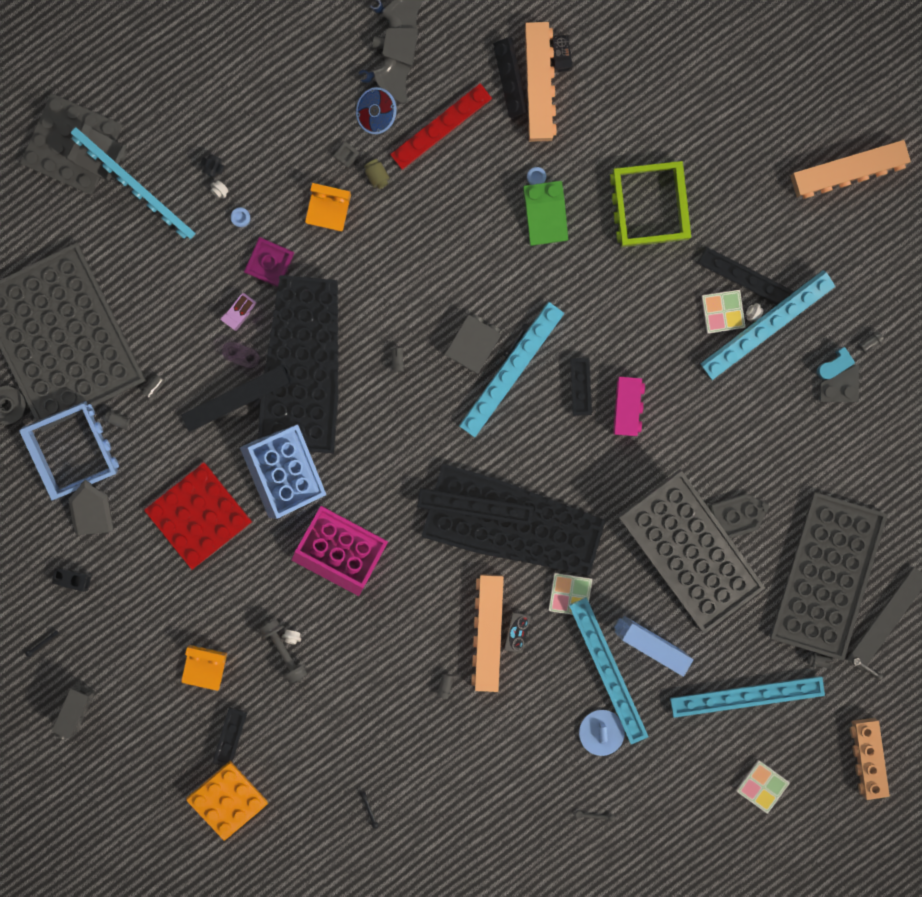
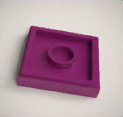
M259 237L244 273L278 287L279 276L286 274L295 253Z

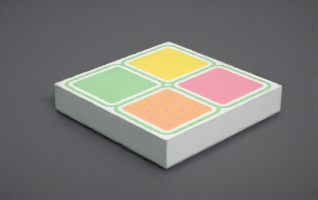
M740 290L701 296L707 334L746 328Z
M554 573L548 611L573 615L569 604L587 597L589 602L592 578Z
M757 760L736 791L768 814L790 782L760 760Z

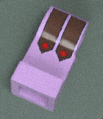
M242 293L220 320L237 331L250 314L256 302L245 293Z

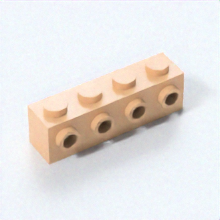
M869 718L852 721L850 734L855 741L853 754L857 757L858 762L855 765L857 776H860L861 783H858L859 793L866 800L890 797L879 720Z

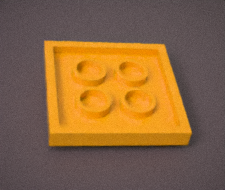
M231 761L186 798V801L224 841L268 804L265 797Z

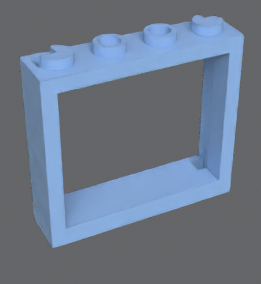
M87 401L31 423L19 430L51 500L76 491L84 480L93 484L116 474L118 471V461L115 457L111 456L109 451L111 446L107 439L104 440L101 434L103 432L102 426L99 422L95 421L93 416L95 411L91 404L88 405ZM83 410L109 468L59 489L32 430Z
M626 616L617 620L614 628L616 629L615 633L621 640L684 677L694 660L687 653Z

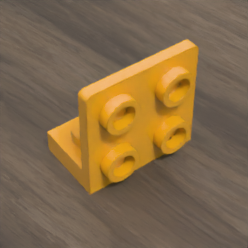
M312 183V194L306 216V224L342 232L351 197L350 191Z
M189 645L185 653L187 659L182 683L218 691L227 653Z

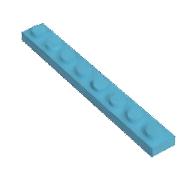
M75 127L72 130L71 134L73 137L71 139L79 146L84 144L88 148L86 152L93 159L96 160L98 157L104 162L101 166L109 173L114 171L119 175L116 179L124 186L129 184L133 188L132 193L139 199L145 198L148 201L147 206L153 212L158 210L163 214L162 220L169 226L173 223L178 228L176 232L184 239L186 237L191 239L196 234L79 129Z
M821 271L704 360L701 366L712 380L833 289L835 285L827 272Z
M547 302L510 356L459 424L462 429L476 437L562 318L564 312L552 303Z
M587 597L569 604L630 743L634 744L649 737Z
M822 676L671 697L670 701L672 715L675 718L825 696L823 678Z

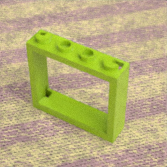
M683 161L613 169L612 174H610V185L614 186L612 204L616 205L617 212H614V222L618 224L619 231L616 232L617 243H620L621 247L682 241L691 238ZM673 169L680 233L628 239L621 175Z

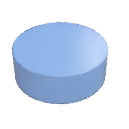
M539 167L530 169L527 174V181L530 185L541 184L546 180L545 171Z
M236 208L231 213V221L237 227H245L250 222V214L244 208Z

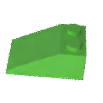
M562 181L523 186L530 246L568 241Z

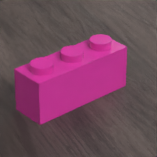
M617 377L614 435L638 436V432L641 433L642 421H639V413H643L644 404L640 401L641 394L645 392V383H642L641 378Z

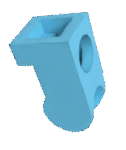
M845 347L835 352L838 357L818 366L817 374L821 379H831L855 364Z

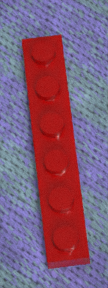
M480 83L391 153L390 156L401 170H404L490 102L492 97Z

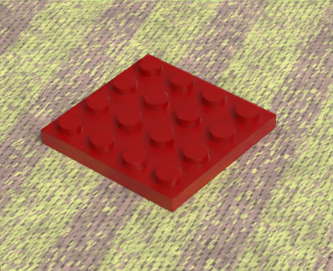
M205 462L144 510L192 570L253 522Z

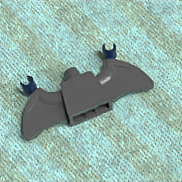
M375 0L379 6L373 7L370 5L375 13H383L382 16L389 21V28L386 30L385 38L374 36L373 48L383 49L382 56L384 61L381 67L373 69V72L361 70L359 74H367V78L360 81L368 83L375 77L380 88L387 90L395 101L405 104L407 102L406 78L410 69L413 68L418 38L416 18L423 0H394L386 8L383 7L380 0Z

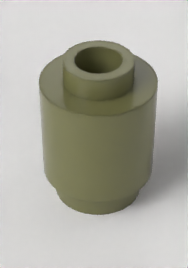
M377 159L370 161L364 166V172L373 188L378 187V189H381L389 184L387 181L390 177L382 163Z

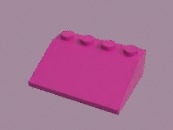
M320 506L291 561L360 596L388 541Z

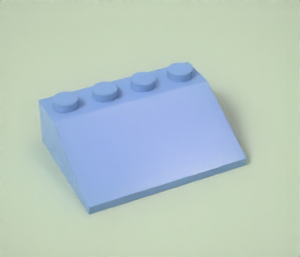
M298 424L240 447L269 518L278 519L326 495Z

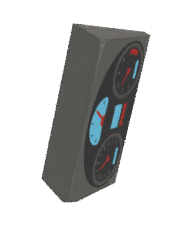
M512 611L504 650L523 652L531 619L530 615Z

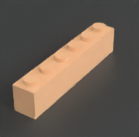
M549 22L525 24L529 142L552 141L553 136L556 135V124H553L552 116H556V107L552 105V97H555V85L551 86V78H554V66L550 65V59L554 58L553 47H550V40H553V28H549Z
M902 140L798 171L790 175L796 197L803 196V199L814 196V192L820 190L821 193L832 191V187L837 185L840 188L851 185L850 181L857 180L859 183L868 180L870 175L876 174V177L888 174L887 170L894 169L895 172L905 169V165L911 161L905 141Z
M480 574V579L476 578V590H479V598H475V609H478V617H474V628H478L477 636L473 637V647L477 648V652L472 658V667H476V674H472L471 686H475V691L498 692L503 575Z

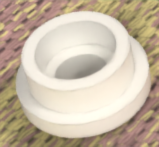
M220 181L211 184L212 194L217 198L221 197L224 199L228 193L226 186Z
M756 303L749 306L746 312L747 320L756 322L761 318L763 308H761L760 304Z
M285 630V634L282 635L286 643L296 645V642H301L299 632Z

